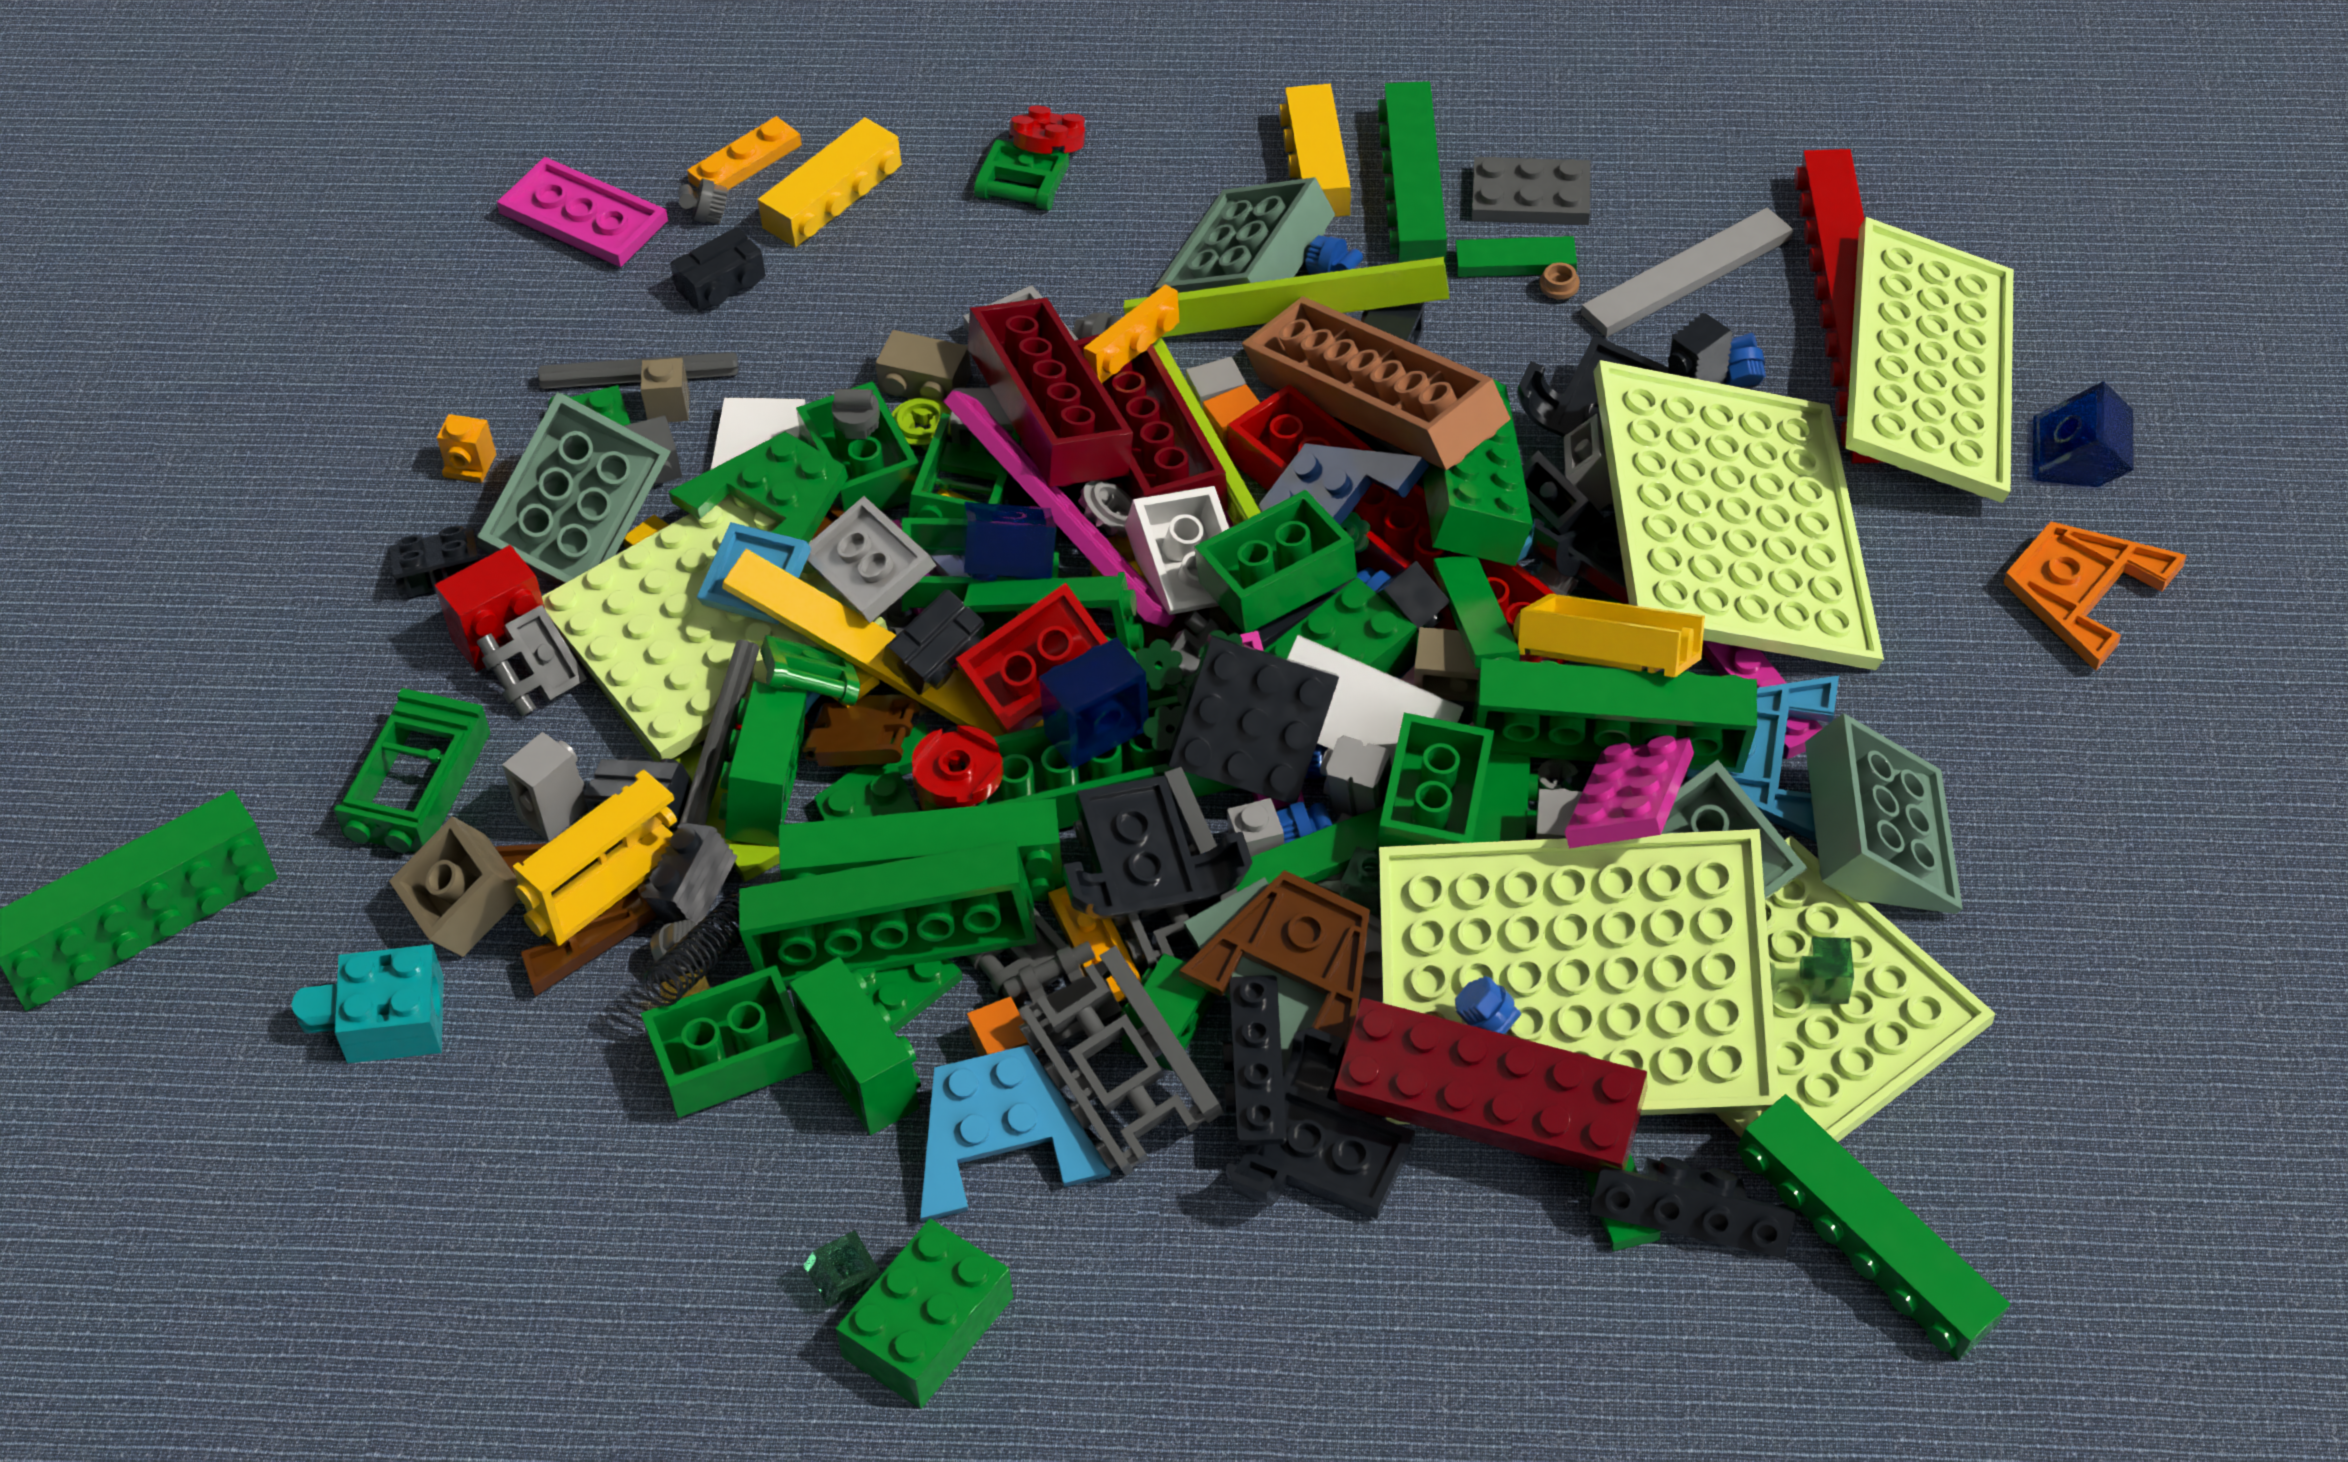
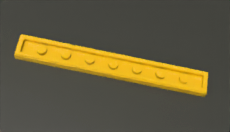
M745 549L724 579L722 589L960 726L967 725L979 728L992 737L1004 735L958 670L951 667L954 670L953 674L938 690L930 686L922 695H918L903 682L901 677L896 676L887 668L882 661L885 646L897 635L873 621L869 623L861 614L750 550ZM1042 719L1030 728L1048 725L1050 723Z

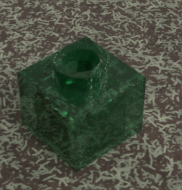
M1357 846L1341 880L1340 896L1369 909L1370 913L1381 916L1379 853Z
M1812 937L1808 956L1800 957L1799 966L1800 983L1809 987L1810 1004H1849L1854 981L1851 938Z
M855 1230L814 1250L804 1264L805 1270L828 1308L869 1288L880 1273V1270Z

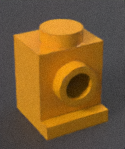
M448 414L436 437L445 465L442 470L443 477L482 483L496 456L488 422L484 419Z

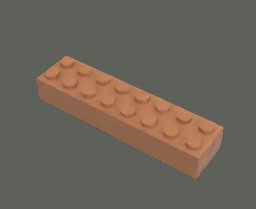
M1303 296L1241 343L1261 382L1277 390L1290 384L1327 414L1415 456H1421L1425 461L1446 471L1460 463L1465 458V455L1484 440L1494 436L1497 430L1511 419L1493 378Z

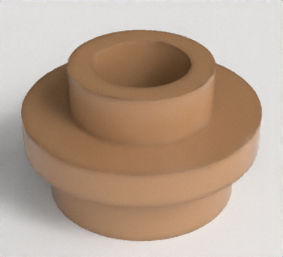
M1553 263L1542 273L1539 286L1541 291L1550 298L1566 299L1578 292L1580 279L1571 265Z

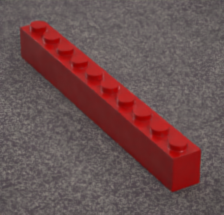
M1851 149L1804 150L1802 165L1795 167L1794 185L1795 190H1801L1802 192L1799 197L1800 217H1806L1807 219L1804 224L1805 244H1811L1812 246L1809 252V268L1811 272L1817 273L1814 280V295L1816 300H1822L1819 310V321L1821 328H1827V333L1825 334L1826 357H1832L1833 360L1830 365V383L1832 387H1838L1835 409L1837 416H1843L1841 443L1843 447H1846L1859 227L1865 218ZM1849 450L1851 463H1886Z

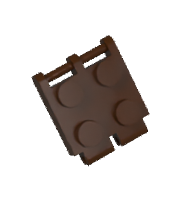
M906 694L863 696L856 701L854 706L848 708L835 700V703L822 704L813 724L815 728L810 731L803 748V752H807L805 759L817 761L819 766L831 767L898 763L904 752L901 747L903 740L910 736L913 725L910 722L913 713H917L920 710L922 703Z

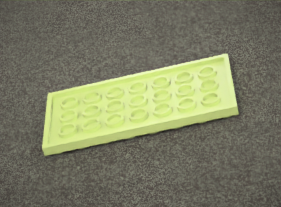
M1868 217L1864 219L1859 227L1846 449L1935 479L1938 482L1961 488L1978 496L2001 503L2004 502L2010 493L2013 269Z

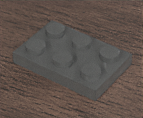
M1474 157L1472 221L1589 225L1591 160Z

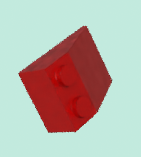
M1064 583L955 659L962 677L1002 732L1008 734L1029 729L1045 718L1118 656V653L1069 586Z

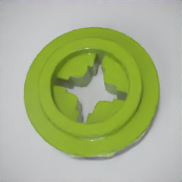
M922 397L900 404L892 412V416L911 449L916 446H922L927 451L941 414H950L951 420L952 410L940 400ZM949 420L948 437H951L950 420ZM915 422L920 423L923 426L929 424L930 428L924 429L921 426L915 428Z

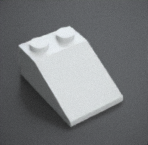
M1215 486L1133 499L1124 527L1138 566L1168 614L1219 606L1199 583L1194 546L1229 529Z

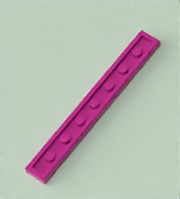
M952 390L943 402L1103 576H1117L1118 572H1125L1128 590L1134 589L1136 593V611L1147 622L1167 628L1176 616L1168 614L1151 586L1058 486H1048L1033 459L976 398Z

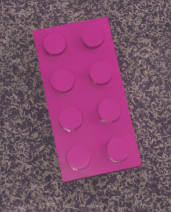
M547 157L538 162L497 201L499 214L619 267H622L668 221L666 209Z
M1661 736L1651 740L1648 744L1630 746L1628 743H1618L1602 751L1564 831L1569 849L1661 835L1694 755L1690 737L1675 739L1673 736Z

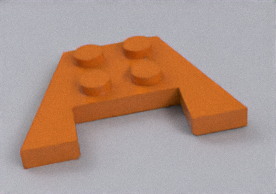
M2051 521L2006 572L2003 584L2097 671L2118 646L2121 634L2087 617L2089 612L2123 572L2163 592L2184 566L2187 555Z

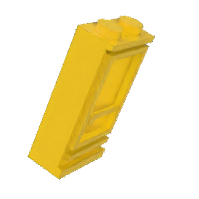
M1548 594L1521 609V613L1515 619L1513 634L1515 640H1518V648L1521 655L1530 652V655L1635 671H1642L1648 667L1649 673H1655L1660 669H1664V676L1677 677L1701 660L1705 615Z
M644 769L635 775V783L629 787L627 785L624 786L619 795L615 793L523 861V866L519 862L513 865L518 882L515 892L525 905L527 911L523 915L524 920L537 936L541 937L545 934L559 947L651 877L653 870L658 867L657 863L663 860L661 855L666 853L665 848L671 845L669 840H671L673 835L664 825L670 827L677 822L676 816L667 807L668 804L674 801V796ZM622 840V843L620 845H618L608 854H605V852L608 849H610L612 846H614L616 843ZM598 858V861L596 863H594L592 866H590L588 869H586L584 872H582L580 875H578L576 878H574L572 881H570L556 893L551 895L552 891H554L556 888H558L560 885H562L564 882H566L568 879H570L572 876H574L576 873H578L580 870H582L584 867H586L588 864H590L592 861Z

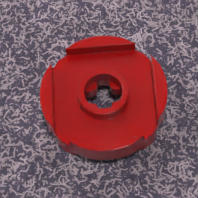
M1030 106L1028 114L1011 118L1009 122V140L1014 137L1013 144L1015 146L1035 153L1052 154V147L1064 146V153L1074 152L1081 149L1085 143V118L1079 114H1054L1046 106Z
M967 725L957 726V731L944 734L942 729L933 731L918 743L912 754V776L916 791L927 801L941 807L960 808L977 806L978 803L989 798L997 790L1003 778V760L999 753L998 744L991 735L976 727ZM961 762L966 763V769L958 772L950 771L948 767L949 764L957 766Z

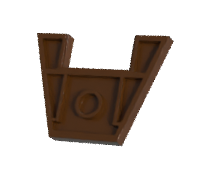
M620 840L618 843H616L614 846L608 849L605 852V854H608L610 851H612L614 848L622 843V840ZM548 843L494 847L514 873L513 865L519 862L523 866V861ZM596 858L594 861H592L590 864H588L586 867H584L582 870H580L578 873H576L574 876H572L570 879H568L566 882H564L562 885H560L558 888L552 891L551 895L556 893L558 890H560L562 887H564L566 884H568L570 881H572L574 878H576L578 875H580L582 872H584L586 869H588L590 866L598 861V858ZM645 881L559 947L552 941L521 951L535 996L657 918L656 913L641 895V892L646 890Z
M1284 870L1179 970V977L1222 997L1242 956L1327 996L1312 1028L1345 1039V1054L1358 1011L1370 910Z

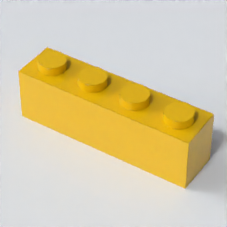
M1331 83L1286 87L1285 103L1279 104L1280 126H1287L1288 128L1283 130L1285 152H1292V155H1288L1290 178L1297 179L1316 177L1335 212L1334 217L1350 216L1351 186Z
M864 117L757 199L762 228L795 248L902 165L898 136Z

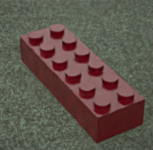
M1046 297L971 307L969 314L968 351L1048 486H1069L1073 483L1108 480L1112 477L1129 475L1133 432L1049 299Z
M1100 334L1075 340L1083 355V347ZM1151 344L1146 351L1137 355L1125 364L1118 373L1113 374L1102 383L1133 432L1129 475L1118 476L1132 500L1215 486L1223 512L1228 511L1226 472Z
M1361 998L1334 1089L1340 1104L1357 1110L1598 1174L1602 1166L1626 1170L1648 1084L1647 1071Z

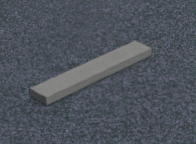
M1767 207L1582 304L1581 315L1607 338L1792 239L1793 228Z

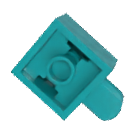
M433 944L338 955L337 984L300 988L293 997L291 1003L292 1010L302 1031L306 1034L335 1031L347 1064L442 1053L444 975Z

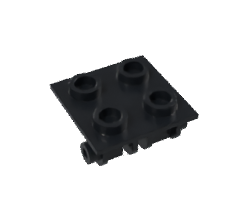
M450 526L442 529L438 535L425 538L419 535L407 536L400 539L397 544L390 546L393 577L396 580L399 595L408 593L409 597L430 592L425 572H429L433 589L436 591L434 585L437 584L434 570L441 568L443 577L446 579L449 577L447 567L450 566L452 575L480 561L478 559L473 526L468 528Z

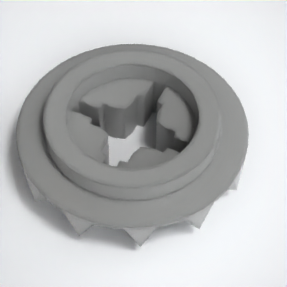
M1092 480L1087 482L1081 489V497L1078 500L1079 504L1085 509L1084 515L1091 518L1095 522L1096 527L1104 528L1110 536L1115 533L1122 538L1128 536L1124 526L1132 505V498L1118 486L1106 481Z

